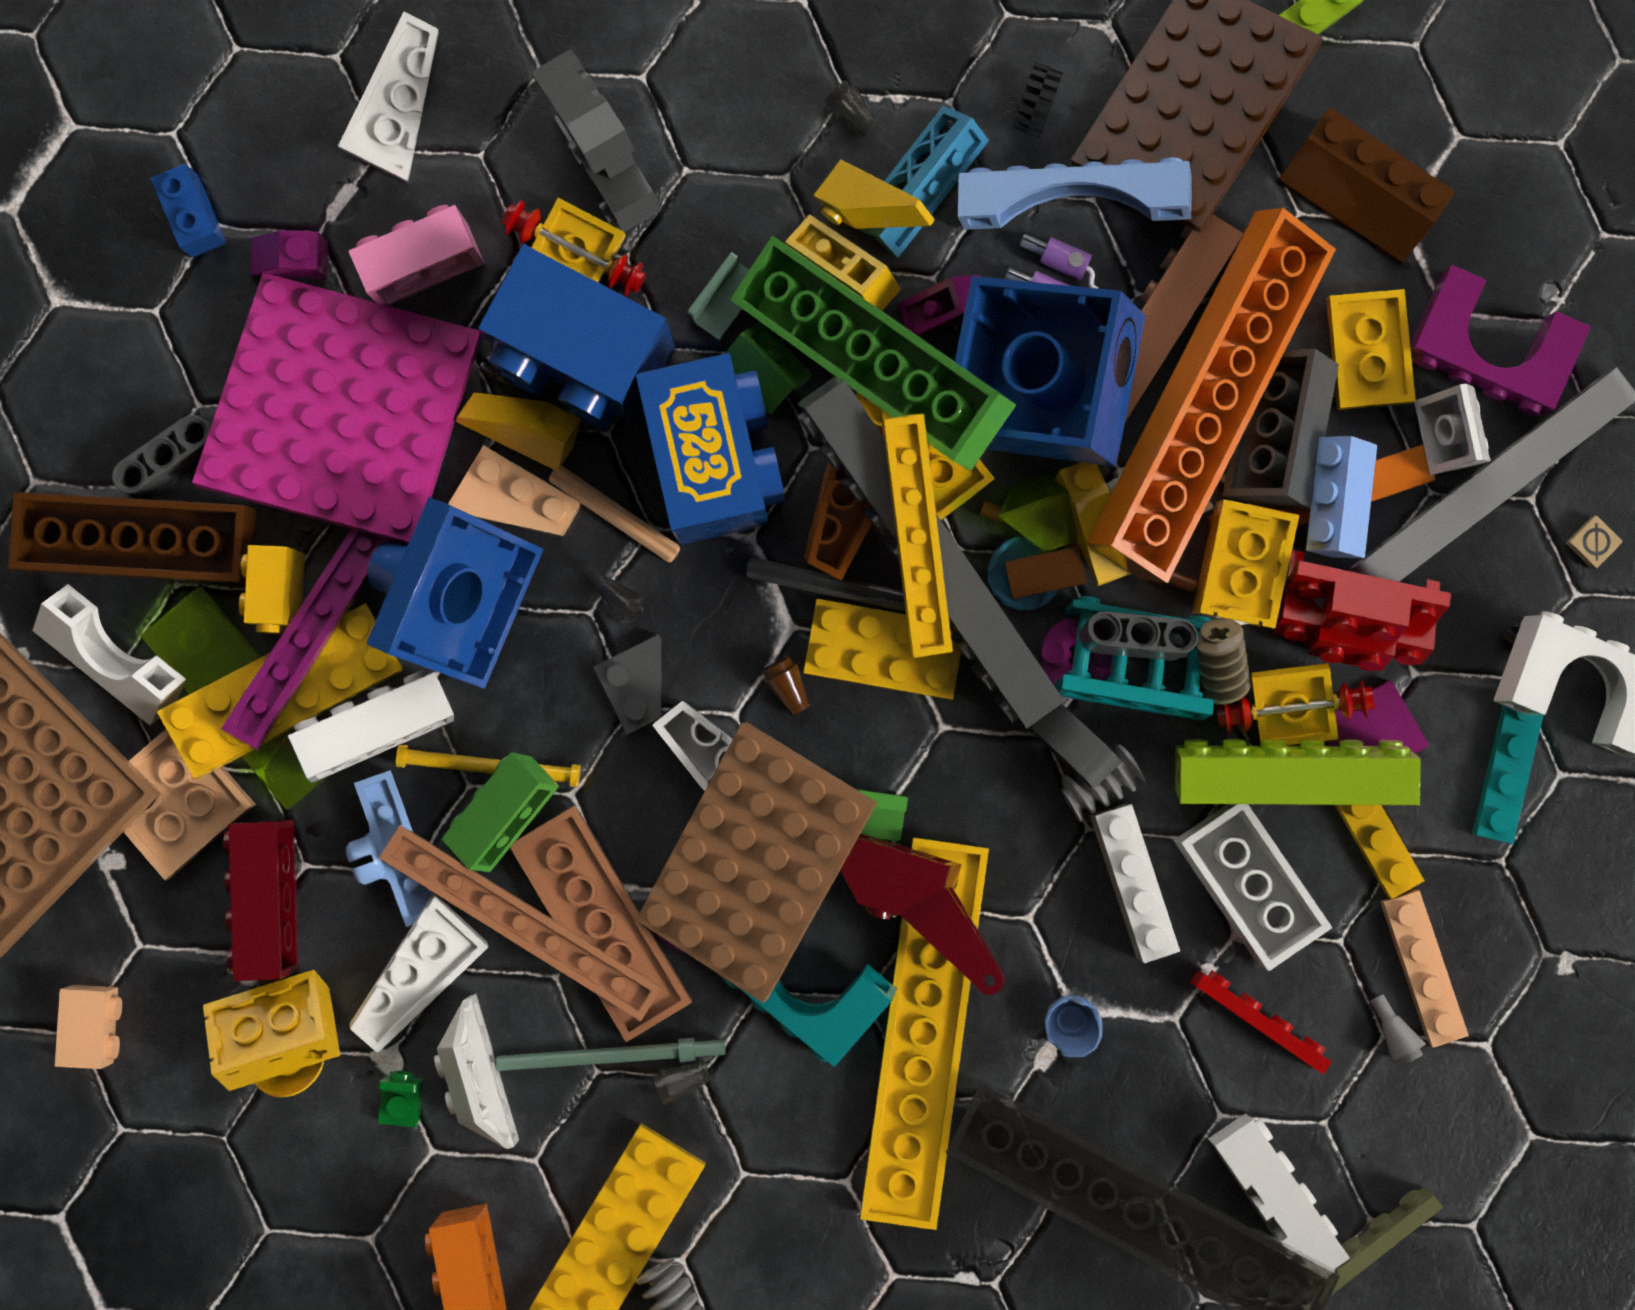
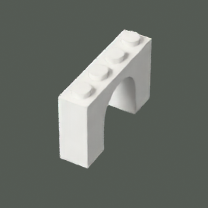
M1542 611L1540 615L1524 616L1493 701L1525 715H1546L1562 671L1573 660L1579 657L1583 658L1599 670L1606 686V703L1592 744L1622 757L1635 758V655L1629 652L1630 647L1613 640L1604 642L1596 638L1597 633L1586 627L1574 626L1572 628L1563 624V617L1551 612Z

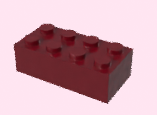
M294 819L247 821L228 824L229 831L224 833L223 838L224 852L226 855H229L230 870L226 871L224 879L226 893L231 894V909H228L226 913V929L228 933H232V948H229L227 952L228 970L233 972V981L282 979L299 971Z

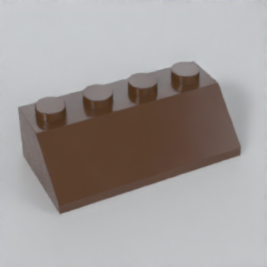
M1330 107L1315 124L1277 180L1400 264L1407 259L1434 225L1456 192Z

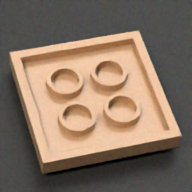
M165 729L129 760L160 792V795L126 828L124 833L164 880H169L228 829V824L235 823L256 804L223 766L198 780H194L167 729Z

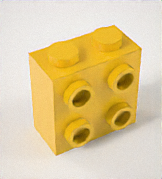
M248 545V553L243 555L241 561V573L243 577H246L245 593L240 595L239 612L241 616H244V623L256 625V632L282 635L301 607L303 601L305 553L289 547Z

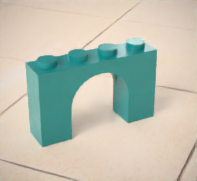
M867 964L839 997L826 1003L813 1004L797 999L787 991L780 979L769 999L764 1003L744 990L742 991L750 997L751 1003L763 1013H770L780 1022L781 1028L788 1035L799 1037L805 1042L817 1059L829 1062L835 1067L890 1004L897 988ZM722 977V979H723L729 986H731V987H733V988H736V989L739 988L738 986H736V985L733 984L732 982H730V981H728L727 979H725L724 977Z

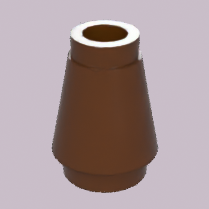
M789 656L768 665L762 670L766 677L763 681L784 708L787 709L790 716L810 706L797 663H792Z

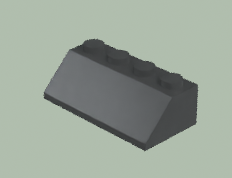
M1317 349L1284 351L1229 461L1222 496L1275 509H1311L1319 437L1326 436L1339 364Z

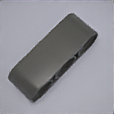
M188 415L180 419L121 460L112 472L114 485L120 491L136 497L150 495L200 460L212 423L196 415ZM198 426H203V439L193 444L191 441L192 431ZM171 447L173 451L172 460L162 466L160 454L164 449ZM139 469L141 481L137 486L130 487L129 476L134 470Z
M1106 611L1093 615L1081 627L1079 637L1083 647L1093 653L1171 661L1178 660L1194 649L1198 641V632L1192 623L1183 619ZM1093 625L1103 626L1108 632V640L1098 639L1093 633ZM1132 628L1139 629L1144 633L1145 644H1138L1133 640L1131 636ZM1170 632H1175L1181 636L1183 640L1182 648H1177L1171 644L1169 640Z
M1062 704L1028 727L1042 743L1092 789H1095L1122 763L1103 741Z

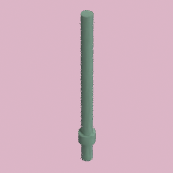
M694 1038L678 1039V1043L501 1055L496 1057L497 1071L675 1058H679L680 1062L695 1061L696 1057L726 1055L725 1039L695 1042Z

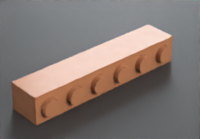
M1212 215L1202 233L1188 226L1184 227L1179 235L1185 239L1184 243L1178 251L1171 248L1160 265V268L1165 270L1160 281L1157 283L1151 280L1140 297L1145 302L1141 311L1146 317L1125 422L1244 234L1215 215Z

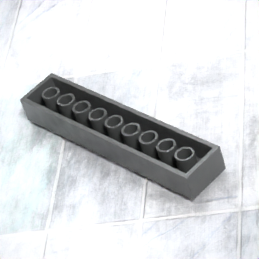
M834 377L797 403L802 411L797 415V418L809 435L812 434L814 438L817 436L821 438L824 443L819 448L821 453L837 471L839 469L844 471L846 477L841 480L854 499H857L859 503L862 501L866 503L868 509L863 511V513L876 531L878 530L881 535L887 533L890 540L885 545L899 562L884 437L846 381ZM936 514L950 629L954 630V633L951 634V640L961 654H964L969 661L974 659L976 663L971 666V669L981 683L986 685L990 692L994 690L997 692L992 696V699L1001 712L1012 723L1018 720L1028 728L1065 701Z

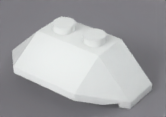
M473 994L462 1001L438 1045V1055L434 1056L435 1066L439 1077H445L449 1089V1092L445 1093L446 1104L450 1114H456L458 1123L503 1148L509 1149L517 1144L519 1137L501 1076L496 1068V1059L477 995Z

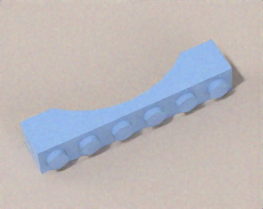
M1170 157L1160 160L1159 163L1125 160L1121 165L1087 162L1083 164V167L1049 164L1045 166V169L1011 166L1007 168V171H992L988 168H974L969 173H959L958 218L964 230L1002 228L1015 216L1035 205L1056 198L1098 196L1128 205L1152 221L1191 219L1192 174L1189 161Z

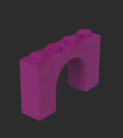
M1454 265L1441 272L1410 341L1411 357L1415 358L1414 363L1428 370L1438 368L1449 373L1448 378L1458 384L1470 385L1471 383L1484 389L1483 394L1489 398L1498 401H1504L1505 399L1518 404L1517 409L1525 414L1539 416L1540 414L1543 415L1555 410L1591 326L1556 311L1543 319L1528 355L1519 366L1503 368L1491 365L1475 352L1468 333L1471 314L1486 280Z

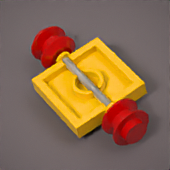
M560 198L556 200L544 224L541 223L540 209L536 208L529 213L525 211V202L522 200L517 205L511 204L504 214L502 224L506 226V235H510L514 231L520 233L521 243H525L535 237L536 240L531 248L600 284L605 274L608 275L609 289L614 288L618 284L624 287L625 297L631 291L636 294L640 290L646 277V273L642 272L643 263L640 262L635 267L629 265L628 255L626 254L613 261L626 237L625 232Z
M1329 663L1253 672L1251 675L1255 704H1251L1252 709H1250L1249 701L1243 697L1238 700V703L1217 705L1219 728L1227 727L1228 735H1230L1233 726H1241L1245 733H1247L1252 725L1251 717L1253 716V720L1258 721L1261 746L1262 740L1267 739L1284 740L1285 746L1301 744V740L1309 739L1322 741L1337 740L1338 731L1335 710H1339V706L1341 713L1350 720L1353 712L1361 711L1368 718V710L1375 709L1372 686L1364 687L1363 680L1360 681L1358 688L1350 689L1346 682H1343L1338 690V698L1337 694H1333Z

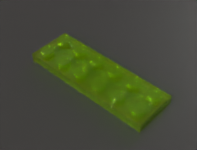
M199 586L140 635L160 659L186 679L183 687L189 694L261 658L204 588ZM295 729L260 746L257 751L254 749L242 756L286 810L291 809L327 778L325 777L313 783L306 778L288 735L296 732Z

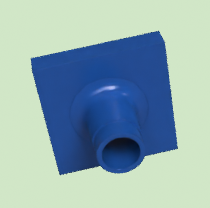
M428 497L409 544L405 545L397 541H387L381 544L370 558L367 569L368 581L373 589L387 596L366 644L389 655L485 689L544 549L451 505Z

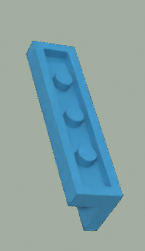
M942 106L884 182L897 187L898 184L907 181V185L902 191L918 198L932 215L958 182L959 173H965L989 142V139L972 117ZM948 120L954 122V125L947 133L939 135V132ZM931 153L925 162L916 165V161L922 154ZM922 226L858 230L876 238L889 254L898 258Z

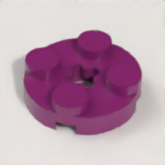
M1079 617L1057 623L1043 638L1040 650V663L1054 686L1058 678L1072 670L1073 664L1068 660L1072 655L1069 649L1072 645H1076ZM1093 625L1095 636L1103 641L1108 640L1107 630L1101 625ZM1090 652L1088 673L1091 674V679L1105 681V678L1110 676L1112 655Z

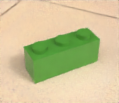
M511 752L498 763L496 772L488 782L474 793L473 800L463 813L453 819L450 829L443 836L442 840L468 870L491 872L559 788V785L532 756Z

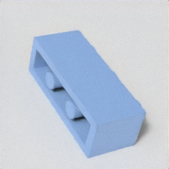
M1353 436L1319 437L1306 551L1332 558H1365L1377 453L1376 444Z

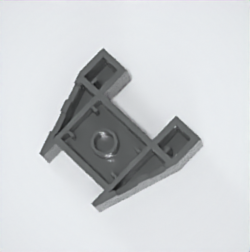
M572 49L532 71L533 77L557 114L554 119L569 142L567 143L578 164H582L603 200L598 203V206L607 222L611 223L615 220L620 229L625 232L660 212L661 208L653 190L633 159L631 153L635 150L625 128L603 94H599L596 84L587 75Z

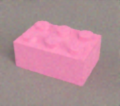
M448 205L437 206L427 212V217L413 222V220L400 222L392 227V232L379 238L377 235L365 237L356 243V248L349 250L366 293L378 305L383 304L386 306L485 264L468 223L456 205L451 207Z

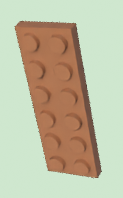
M576 805L512 844L510 848L553 920L662 987L642 1021L637 1020L599 996L625 1042H628L692 1003L691 997L651 930L636 921L640 913Z

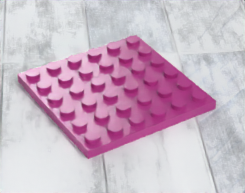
M262 274L192 483L196 487L409 544L427 499L432 497L482 338L481 331L383 304L378 305L372 301L276 275Z

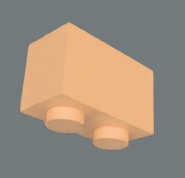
M71 985L60 989L55 1067L102 1069L113 1064V1060L117 1058L120 1048L119 1037L115 1036L116 1021L120 1019L122 1013V999L118 997V987Z

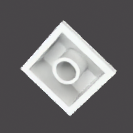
M1460 384L1414 402L1430 475L1465 469L1490 461L1488 442L1480 416V405L1473 386Z

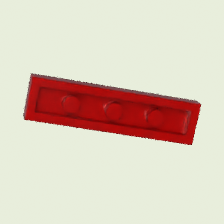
M1197 970L1190 983L1321 1074L1324 1075L1332 1063L1322 1055L1326 1048L1307 1035L1303 1041L1299 1040L1290 1033L1294 1026L1276 1014L1269 1019L1260 1013L1261 1003L1245 992L1240 997L1234 995L1227 990L1231 983L1213 970L1210 971L1208 976Z

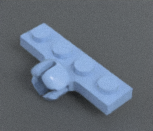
M391 770L354 783L369 824L370 832L365 837L351 841L346 847V855L349 862L372 855L373 862L352 869L353 875L358 883L365 885L379 879H387L391 884L405 926L408 927L414 924L433 892L379 859L399 825H403L413 832Z

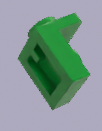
M391 1071L390 1076H385L379 1080L378 1089H381L378 1124L416 1128L419 1125L424 1079L413 1078V1073L408 1071Z

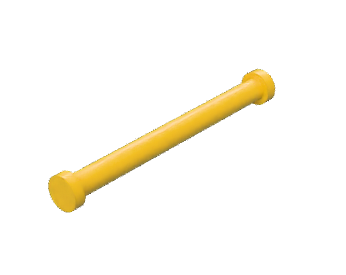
M401 744L398 746L396 753V767L402 768L409 764L494 774L498 763L501 761L499 759L408 749V745ZM539 764L554 781L570 783V787L578 788L581 765L572 764V767L569 768Z

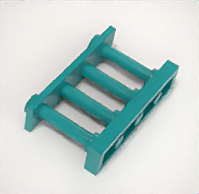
M1080 596L1078 600L1074 599L1066 606L1065 615L1079 617L1072 670L1068 671V674H1063L1055 683V688L1061 697L1200 721L1213 714L1214 700L1202 698L1203 693L1199 692L1201 674L1196 646L1188 653L1184 690H1180L1179 694L1166 692V687L1162 685L1165 660H1149L1147 683H1144L1142 687L1128 685V680L1125 679L1128 656L1112 655L1110 676L1106 677L1105 681L1091 679V674L1088 673L1090 651L1081 644L1079 633L1081 627L1093 615L1107 611L1176 619L1183 618L1100 604V599L1089 596ZM1189 616L1188 619H1183L1195 626L1198 637L1201 635L1200 628L1203 624L1211 621L1210 618L1204 616Z

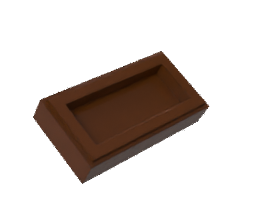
M1079 546L1004 562L1012 600L1087 583Z

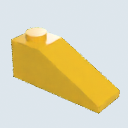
M841 159L814 194V197L824 207L821 213L836 225L843 222L855 229L931 226L935 221L918 198Z
M810 214L785 241L789 247L881 311L901 290L885 264Z
M475 392L456 419L457 423L557 472L574 447L581 418L549 402Z
M1081 462L1059 470L1052 487L1096 586L1098 587L1132 574L1086 543L1110 497L1109 489L1098 465Z

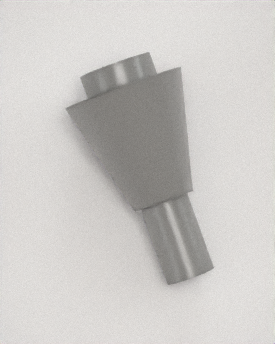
M1384 994L1372 999L1370 1002L1382 1021L1381 1026L1391 1061L1400 1060L1402 1065H1405L1421 1057L1423 1053L1420 1048L1426 1045V1043L1398 1015H1395Z

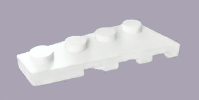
M403 12L338 148L408 183L439 31L428 23Z
M433 892L351 1020L350 1029L374 1051L380 1052L489 947L487 941Z

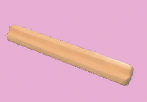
M561 466L558 472L553 470L549 481L666 562L671 563L680 551L678 544L565 467Z

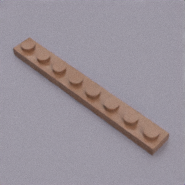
M399 825L379 859L639 1021H642L662 988L480 873L468 870L462 862L403 825Z

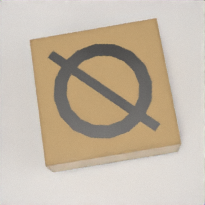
M1595 515L1591 516L1566 544L1591 569H1596L1623 541Z

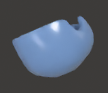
M1066 995L1060 997L1049 1006L1044 1017L1045 1033L1047 1034L1048 1041L1059 1049L1063 1056L1085 1057L1097 1048L1102 1038L1103 1021L1095 1005L1079 995Z

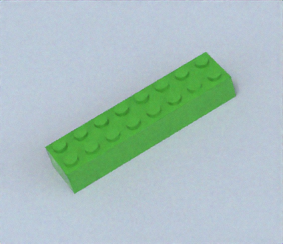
M771 236L730 299L837 378L845 380L848 386L891 417L924 414L927 443L952 461L969 470L973 469L1016 406L1014 402L774 236Z

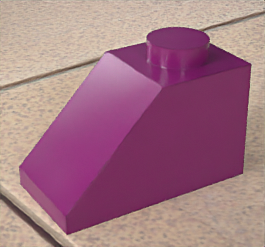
M280 230L253 237L250 275L252 277H261L262 274H272L283 278L327 279L329 242L319 232Z
M981 275L950 277L899 302L898 306L904 326L920 337L962 324L972 276L981 277Z

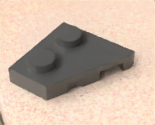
M659 634L593 667L627 735L662 717V639Z

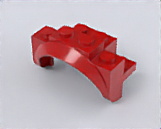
M1292 550L1276 628H1273V633L1284 635L1285 638L1292 641H1302L1309 647L1308 655L1318 656L1321 660L1329 663L1355 665L1366 671H1383L1392 659H1396L1398 663L1403 665H1421L1434 651L1436 623L1450 607L1451 593L1440 591V582L1427 579L1424 587L1305 562L1304 552ZM1313 598H1324L1323 610L1316 604Z

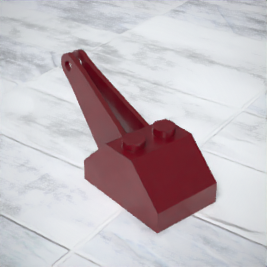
M860 833L840 869L858 904L867 906L868 914L882 919L896 918V915L899 914L967 977L980 992L992 995L1000 991L1005 984L1004 973L953 889L962 864ZM987 975L994 977V985L987 984Z

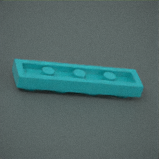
M1502 705L1472 835L1508 844L1514 843L1544 715H1525Z

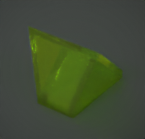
M1048 473L1012 485L998 517L1037 545L1042 553L1077 541L1078 535L1069 493L1064 486Z

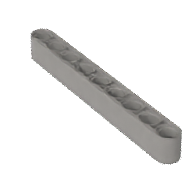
M1617 367L1609 370L1365 555V558L1356 562L1350 568V571L1397 582L1401 581L1635 402V390Z

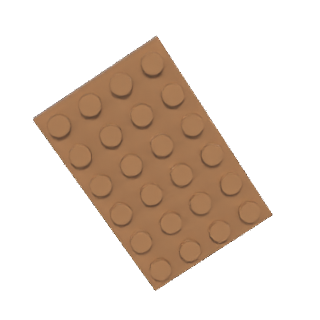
M748 722L741 723L636 921L764 1003L769 999L876 807L877 802Z

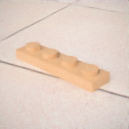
M1415 889L1403 893L1392 900L1385 899L1380 901L1428 1046L1434 1048L1469 1036L1420 890Z

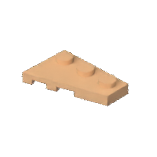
M484 445L448 505L480 519L558 536H564L582 506L579 501Z

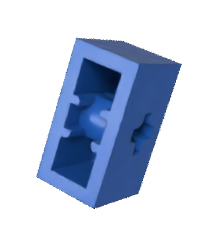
M186 163L151 177L179 248L193 258L227 243L199 175Z

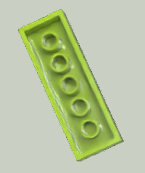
M1203 739L1184 740V745H1175V792L1180 804L1420 805L1421 758L1409 747L1403 746V742L1399 740H1380L1379 746H1363V741L1340 740V746H1324V741L1309 739L1301 740V746H1285L1284 740L1267 739L1262 740V746H1246L1245 740L1227 739L1223 740V746L1208 745V741Z

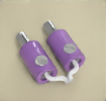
M1027 234L1022 236L1020 246L1042 255L1041 264L1080 281L1085 271L1089 273V287L1098 289L1094 285V271L1088 266L1092 254L1053 237L1050 238L1047 244ZM1009 268L1005 274V279L1070 286L1038 271L1035 272L1033 277Z

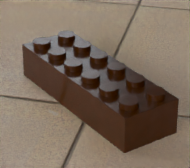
M14 492L8 569L31 573L246 585V577H243L241 573V561L243 555L248 553V545H254L256 510L245 505Z

